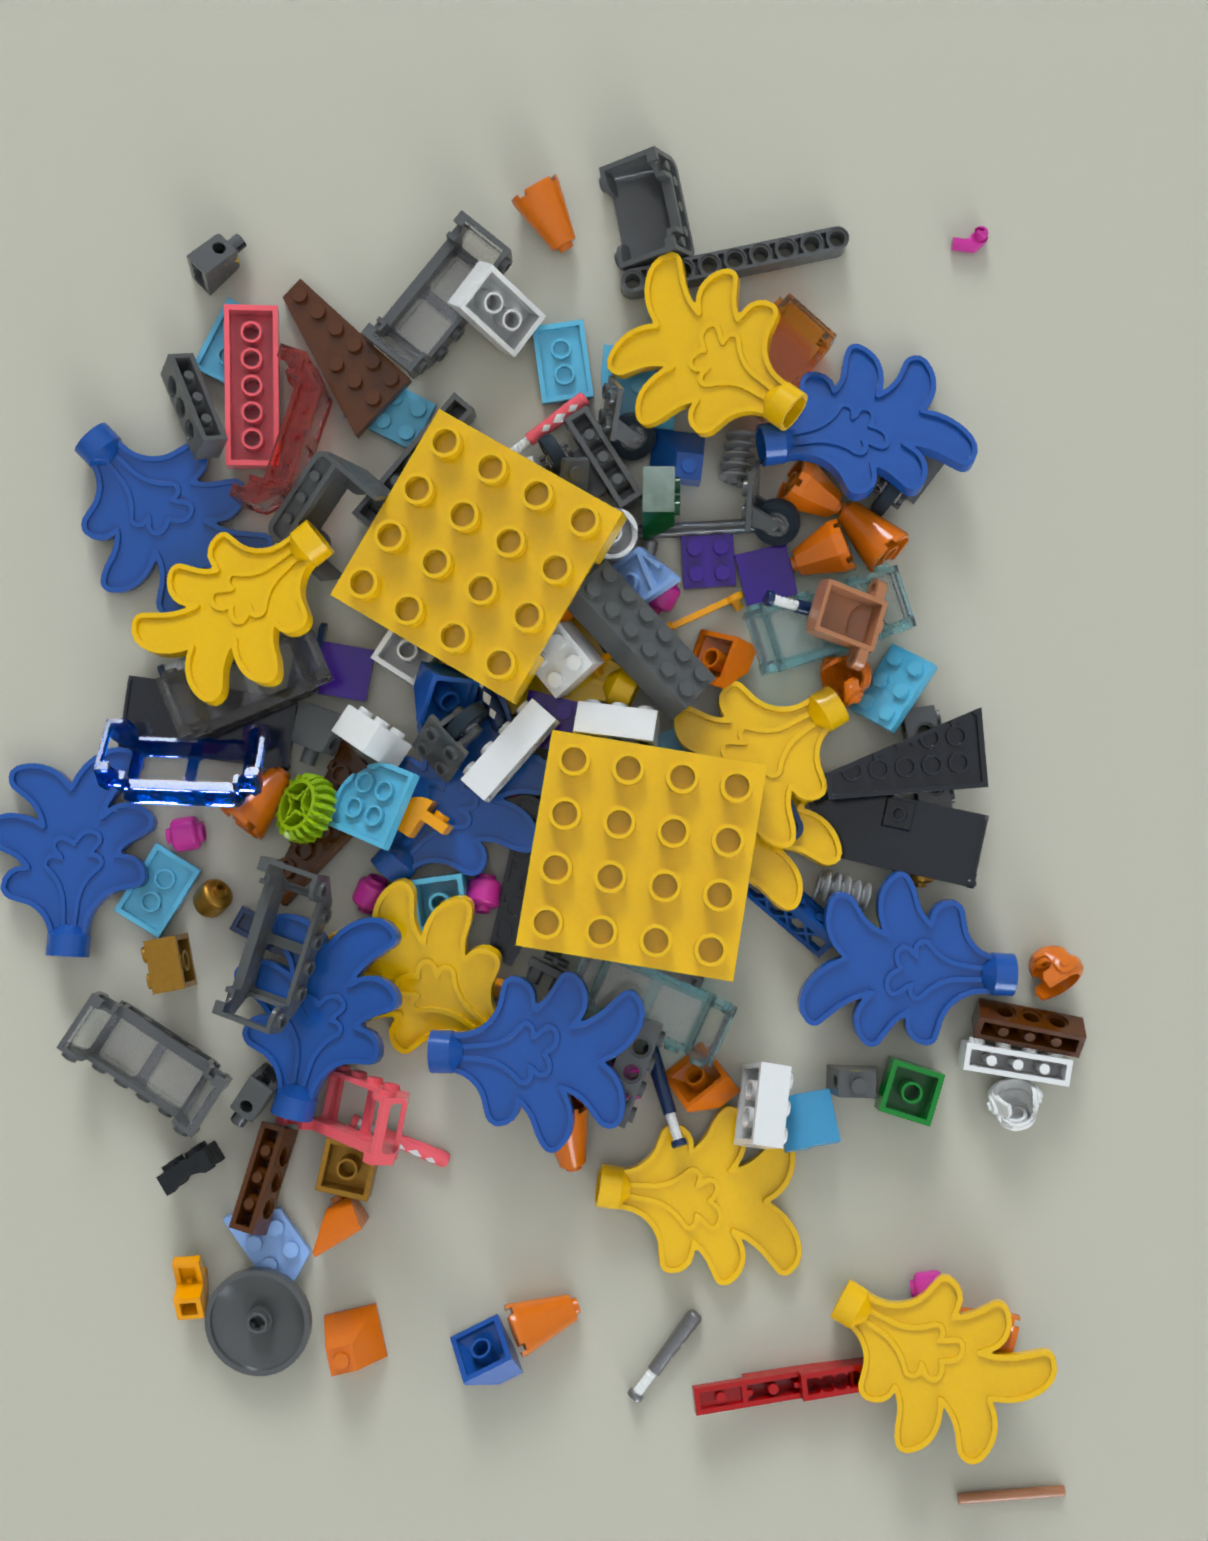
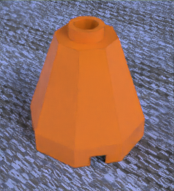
M797 461L787 473L789 479L786 483L782 482L776 497L791 502L798 511L828 518L832 514H838L843 505L841 492L817 464L806 461Z
M837 518L826 522L792 550L794 556L790 558L795 572L800 571L802 576L848 573L857 569L854 562H852L854 559L844 532L839 527L841 525Z

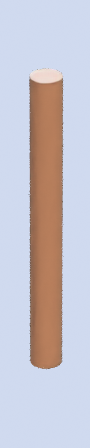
M1064 1485L957 1493V1500L960 1505L1066 1496Z

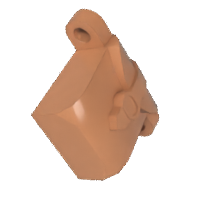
M830 578L821 580L808 615L807 633L848 649L847 667L860 671L867 661L868 654L874 653L879 633L883 629V619L888 602L884 600L888 587L887 582L875 578L870 582L865 593Z

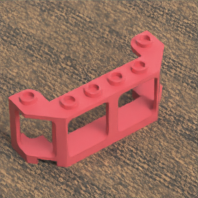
M343 1065L329 1075L323 1110L320 1116H314L312 1122H296L276 1116L275 1123L281 1126L296 1124L299 1126L298 1129L313 1130L363 1152L362 1162L366 1164L393 1165L394 1161L398 1158L410 1093L401 1090L399 1084L392 1082L383 1083L384 1079L381 1077H367V1072L351 1070L352 1066ZM344 1080L368 1089L360 1130L341 1123L337 1119ZM378 1101V1102H380V1104H379V1109H378V1114H377V1119H376L374 1134H373V1136H372V1134H371V1127H372V1122H373V1117H374L376 1102ZM393 1104H402L393 1145L384 1141L389 1112Z

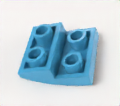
M830 1089L789 1096L788 1101H790L791 1109L786 1118L785 1128H787L788 1137L783 1146L785 1153L808 1150L816 1146L837 1144L841 1141Z

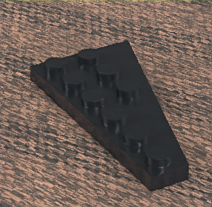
M982 708L975 709L825 773L827 800L988 787Z
M521 795L519 806L537 822L540 800L532 795ZM511 849L503 880L500 905L497 910L490 942L491 946L501 952L502 962L510 967L522 949V946H516V939L531 853H522Z

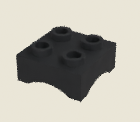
M204 1140L186 1152V1158L181 1154L161 1167L163 1173L156 1178L167 1196L186 1183L191 1175L206 1173L216 1167L217 1163L225 1159L215 1140L209 1144Z

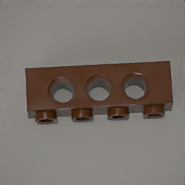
M978 997L972 1015L974 1038L1076 1058L1080 1057L1087 1038L1083 1017Z
M261 1122L229 1224L230 1228L251 1235H267L299 1130L276 1123Z

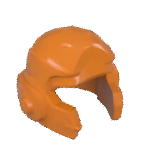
M848 655L842 657L828 656L823 659L820 666L822 686L831 687L839 696L844 706L859 703L864 696V692L871 684V666L866 661L864 667L860 671H856L847 667Z
M1051 945L1038 949L1030 957L1028 964L1031 976L1037 977L1041 981V984L1034 988L1035 996L1044 1001L1056 997L1071 988L1083 974L1084 966L1077 956L1070 955L1060 946Z

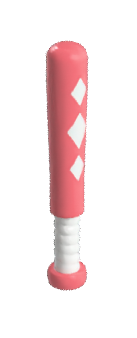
M578 393L525 434V437L510 449L519 454L530 445L534 446L538 443L539 438L547 433H552L565 423L564 419L585 405L588 407L589 400L583 393Z
M354 1114L349 1126L360 1130L362 1123L360 1116ZM372 1125L371 1127L372 1136L374 1134L375 1125ZM386 1128L384 1141L394 1145L396 1132ZM402 1134L399 1149L437 1166H447L450 1160L449 1152Z

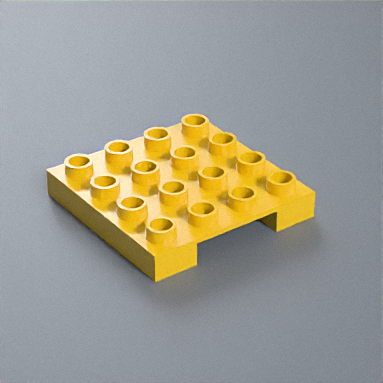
M438 409L330 595L503 698L518 705L544 660L540 654L593 564L595 563L600 566L627 519L623 512Z
M552 730L516 946L733 982L767 765Z

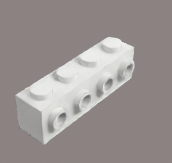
M533 698L529 702L526 700L519 706L516 711L518 715L513 721H507L499 729L498 733L500 735L494 742L489 741L480 752L482 756L476 762H470L463 770L465 775L461 780L488 803L552 733V730L560 724L556 718Z
M969 1036V1041L962 1039L960 1041L957 1066L968 1071L1069 1087L1073 1060L1064 1055L1051 1052L1041 1053L1037 1052L1038 1050L1021 1047V1049L1011 1048L1010 1044L995 1042V1045L986 1044L984 1039Z

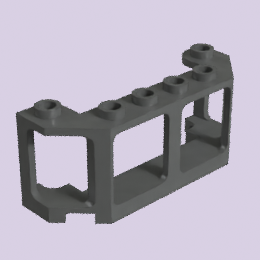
M261 856L257 869L266 872L264 878L259 880V883L264 884L233 985L226 986L225 992H228L225 1002L215 1000L212 1013L266 1034L281 1033L300 1007L301 1002L306 998L307 982L315 970L316 964L314 960L317 951L323 944L324 937L322 934L325 925L331 919L332 895L329 876L300 869L283 863L282 860L274 857ZM283 869L311 878L310 888L287 881L284 877ZM286 890L309 897L310 901L316 902L304 944L273 932V925L283 893ZM269 944L300 955L287 998L262 990L256 986V979ZM248 997L276 1006L271 1012L266 1026L235 1015L236 1011Z

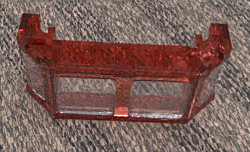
M282 343L280 344L277 357L284 360L288 365L285 373L289 384L294 389L263 478L250 474V482L245 486L233 483L229 494L243 508L264 515H269L278 510L305 466L316 453L333 404V400L308 353Z

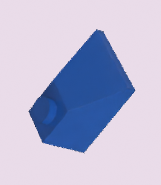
M655 429L656 440L651 450L649 466H675V477H680V485L699 487L703 467L705 437H700L696 433Z
M421 661L414 682L416 721L420 724H425L428 717L432 714L441 721L459 706H462L464 709L474 703L480 683L446 664Z
M498 1314L450 1337L465 1385H500L523 1373L516 1349Z

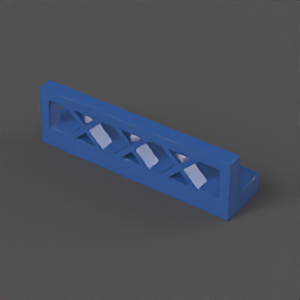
M748 884L747 897L818 958L832 946L824 928V908L804 891L798 907L789 912L778 911L772 907L771 902L764 894L756 893L749 887L751 884ZM791 918L799 919L803 923L804 928H797L793 925ZM811 936H819L826 943L820 948L812 941Z

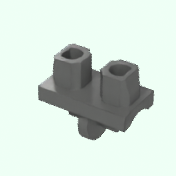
M549 951L545 952L543 958L551 961V965L532 956L528 963L530 967L526 979L539 985L543 974L546 973L554 977L548 988L550 991L559 976L565 972L556 966L559 965L567 969L570 962L561 958L563 953L558 952L556 955Z

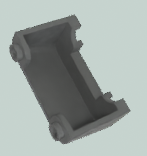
M652 146L599 167V185L603 193H607L613 198L623 244L617 247L614 254L615 262L619 269L626 271L632 268L651 265L659 256L669 252H675L681 258L694 256V245L676 163L670 155L656 146Z

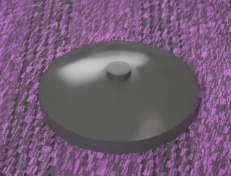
M252 1267L233 1273L213 1292L206 1307L205 1330L214 1353L228 1367L250 1376H268L288 1368L304 1351L312 1331V1313L306 1295L290 1277L274 1269Z

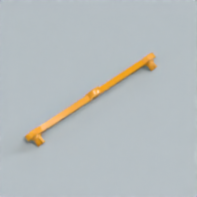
M739 591L675 622L666 624L673 631L730 604L733 605L735 612L744 608L741 603L744 595L742 591ZM608 652L600 656L604 661L612 659ZM600 666L594 671L595 677L604 673Z

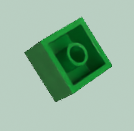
M889 1055L874 1107L878 1111L930 1127L945 1074L938 1070Z

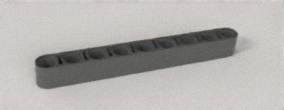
M834 226L681 259L683 260L685 270L690 273V276L687 277L688 288L700 286L712 274L702 269L706 264L712 265L715 268L714 272L726 268L732 269L738 274L739 278L840 257L845 252L849 242V234L845 228ZM837 238L841 241L842 245L834 246L831 244L830 239ZM811 243L816 246L817 250L810 252L805 249L804 245ZM788 249L792 255L784 257L779 253V250ZM762 254L766 260L764 262H757L753 256ZM736 259L741 265L739 267H731L728 261ZM651 265L632 268L623 273L621 277V292L625 298L629 300L645 298V280ZM630 280H635L639 283V286L635 289H630L626 286V283Z

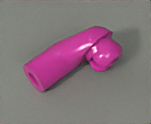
M979 226L975 228V232L967 239L953 237L951 250L967 253L978 251L988 240V229L984 226Z

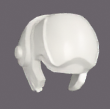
M1006 1078L994 1083L987 1093L986 1107L992 1115H995L997 1122L1010 1131H1021L1035 1123L1039 1104L1042 1103L1043 1092L1039 1090L1037 1085L1028 1080Z

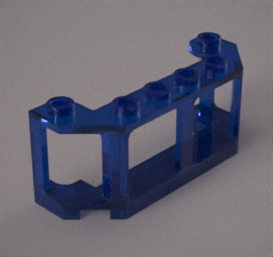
M107 719L93 771L101 788L107 791L110 787L116 788L124 793L123 799L130 803L240 807L245 803L246 797L251 794L257 796L262 792L261 770L265 749L271 745L268 725L257 723L247 725L242 731L243 740L144 737L138 735L136 726L128 719ZM110 737L133 752L128 774L126 770L114 769L108 761H104ZM257 755L255 767H252L253 759ZM145 758H187L188 764L184 781L140 779ZM203 759L244 761L242 775H234L232 783L196 781L199 764Z

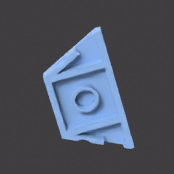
M639 546L612 565L647 604L681 581V578L648 550Z
M282 1206L275 1207L266 1236L251 1235L230 1228L229 1224L233 1214L223 1218V1221L255 1267L277 1270L295 1282L312 1249Z

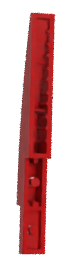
M864 1357L741 1374L742 1377L692 1385L694 1411L696 1416L795 1399H802L805 1402L858 1393V1383Z

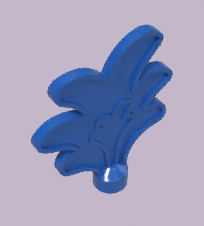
M852 344L847 348L841 366L840 380L836 386L832 379L820 372H807L802 376L798 388L808 395V400L801 415L790 428L781 431L770 422L757 424L756 426L757 453L763 467L785 464L790 461H806L817 464L828 470L836 478L846 497L853 501L865 499L873 492L877 475L886 479L904 495L915 496L922 490L928 474V466L924 456L935 459L956 471L966 472L971 469L978 449L973 435L962 424L947 415L928 410L936 392V377L927 359L920 355L908 357L893 383L883 390L884 375L881 363L871 350L860 344Z
M100 423L93 427L77 443L75 452L93 469L97 483L94 501L82 518V531L91 539L105 542L114 539L112 552L101 575V586L104 590L111 593L133 591L146 582L158 564L160 582L156 599L157 609L160 613L184 609V607L175 602L168 592L167 575L170 568L175 564L181 563L196 568L210 569L212 565L207 557L208 547L217 534L227 532L243 545L252 548H266L275 545L274 540L266 533L237 531L219 525L234 519L242 511L247 499V488L242 481L236 478L201 482L200 480L208 471L209 459L194 460L188 443L165 455H141L130 450L106 423Z
M477 691L474 703L479 702L483 705L479 692ZM495 693L506 721L512 722L511 708L507 699ZM488 717L481 725L483 730L479 732L480 735L465 747L469 753L449 783H446L423 757L422 762L411 756H405L398 767L420 776L411 798L424 797L436 801L438 804L433 813L439 810L450 818L448 823L454 827L449 835H443L425 823L415 838L407 837L397 830L389 851L380 849L370 861L379 872L393 882L398 878L410 880L416 873V870L434 863L449 865L465 875H481L489 863L488 849L483 842L497 843L514 851L531 853L536 822L523 808L506 799L516 795L541 796L547 761L533 753L488 803L461 780L465 775L463 774L465 767L472 761L476 762L482 756L480 753L482 748L489 741L494 742L500 735L498 732L493 731ZM417 722V730L419 734L424 724H420Z
M115 747L98 753L81 767L73 781L61 771L37 763L21 764L10 771L9 784L13 790L31 804L38 818L19 813L0 815V851L13 856L23 865L16 866L7 871L1 882V891L8 899L27 904L42 916L48 930L45 953L47 956L90 957L91 925L95 913L101 904L116 893L141 888L149 880L148 867H146L144 861L137 856L126 854L125 851L132 844L157 828V818L151 810L139 804L124 802L114 805L118 796L142 772L145 766L143 758L131 749Z
M898 870L885 878L877 892L876 915L879 928L866 918L854 897L847 892L836 891L828 897L824 909V928L828 940L840 955L821 964L808 976L799 991L797 1003L798 1010L803 1019L809 1025L816 1026L843 1006L857 1000L852 1011V1026L857 1037L866 1046L875 1047L879 1045L891 1028L902 1018L904 1030L912 1040L918 1044L932 1045L938 1038L947 1012L961 999L974 994L1013 996L1018 984V962L1013 953H987L980 949L968 932L965 910L956 900L944 899L938 901L931 907L928 916H926L920 905L913 880L907 873Z
M278 914L273 925V932L304 944L311 919L299 914ZM369 917L354 921L339 930L331 940L323 931V944L317 951L314 960L316 964L315 970L307 982L306 998L301 1002L300 1007L281 1033L266 1034L244 1026L242 1035L246 1044L264 1055L276 1073L277 1089L271 1107V1113L296 1122H312L320 1089L326 1078L333 1071L346 1064L372 1065L382 1060L384 1056L383 1040L377 1031L366 1027V1023L377 1016L399 1009L402 1004V994L398 987L385 977L362 975L376 960L394 949L401 942L402 935L400 930L393 922L385 918ZM282 949L289 967L272 959H263L256 979V986L262 990L287 998L300 955ZM238 967L235 969L234 978L236 976ZM255 999L262 1006L266 1014L254 1016L249 1020L266 1026L269 1016L276 1006Z
M566 971L562 973L541 1002L538 1001L536 988L531 981L522 976H510L502 983L499 1001L494 1013L483 1025L469 1031L431 1030L427 1046L428 1068L430 1073H457L468 1079L479 1092L485 1117L494 1126H504L512 1122L518 1116L522 1107L531 1121L539 1144L546 1152L555 1153L566 1144L574 1129L575 1113L570 1094L586 1106L596 1122L603 1128H616L622 1122L627 1102L625 1087L617 1071L607 1061L622 1053L637 1038L645 1022V1003L637 991L626 989L603 1010L587 1019H583L589 1007L590 996L585 981L577 972Z

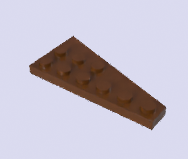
M299 279L283 296V299L355 436L359 439L412 381L375 346L372 347L367 343L360 332L303 280Z
M343 739L334 760H330L327 766L328 771L324 778L333 784V789L337 793L340 786L352 773L357 774L367 768L368 763ZM328 825V830L323 831L322 838H316L314 843L309 842L306 845L289 841L291 845L285 857L280 860L283 863L318 874L353 836ZM283 869L285 879L291 883L306 887L312 881L311 878ZM286 890L283 893L281 904L288 906L299 894Z

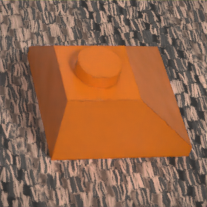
M701 629L693 653L716 677L709 685L724 689L749 672L758 647L739 637Z
M703 1042L666 1071L669 1086L688 1112L721 1108L741 1092Z
M335 1195L330 1199L332 1203L326 1209L312 1252L314 1257L362 1230L369 1217L359 1200Z
M376 1303L324 1315L325 1350L331 1376L360 1370L388 1356Z

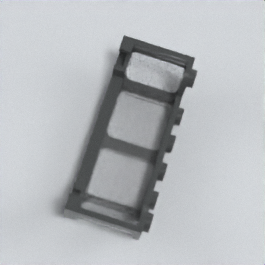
M462 210L454 218L453 221L457 226L452 232L449 231L446 234L447 240L390 310L383 318L379 316L376 319L377 323L375 326L368 323L361 332L367 343L372 347L375 345L405 369L412 379L422 375L436 361L441 362L448 353V346L453 341L457 342L464 334L465 329L463 328L467 325L468 321L447 302L478 261L492 264L503 275L513 262L511 249Z
M101 991L91 994L56 1047L62 1051L61 1055L66 1060L75 1063L77 1060L84 1061L87 1059L93 1063L92 1067L96 1071L113 1076L115 1078L114 1082L123 1088H131L137 1092L136 1096L146 1103L152 1102L158 1106V1111L169 1118L173 1116V1129L184 1137L188 1135L192 1137L198 1133L203 1120L223 1090L229 1086L233 1079L229 1074L219 1070L221 1065L215 1059L130 1003L123 1000L117 1003L108 994Z

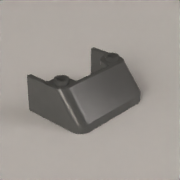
M316 452L269 522V534L276 543H280L305 520H309L331 546L330 537L321 528L347 489L356 495L367 494L374 501L386 500L391 490L368 470L331 452ZM328 560L318 567L316 566L312 571V574L320 581L336 580L342 575Z

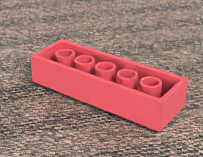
M224 304L225 433L228 438L225 444L226 467L228 469L281 470L278 305Z

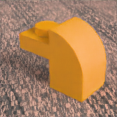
M412 797L398 830L407 837L415 838L425 823L443 835H449L454 826L448 823L450 818L439 810L433 813L438 804L436 801L424 797Z
M200 1255L174 1257L172 1268L177 1285L173 1303L177 1320L205 1318L209 1290L207 1267H203Z

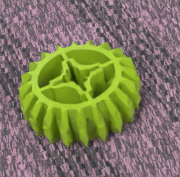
M306 772L303 775L298 774L295 780L291 779L289 786L284 788V793L277 806L278 812L275 814V817L278 819L276 826L279 827V833L291 842L306 845L309 842L314 843L316 838H322L323 831L328 830L329 822L333 821L332 815L337 811L334 805L338 800L334 798L336 790L333 789V784L321 775Z

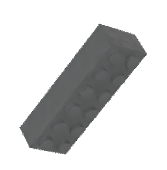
M605 560L583 581L568 607L569 612L662 712L672 720L685 710L716 677L608 560Z

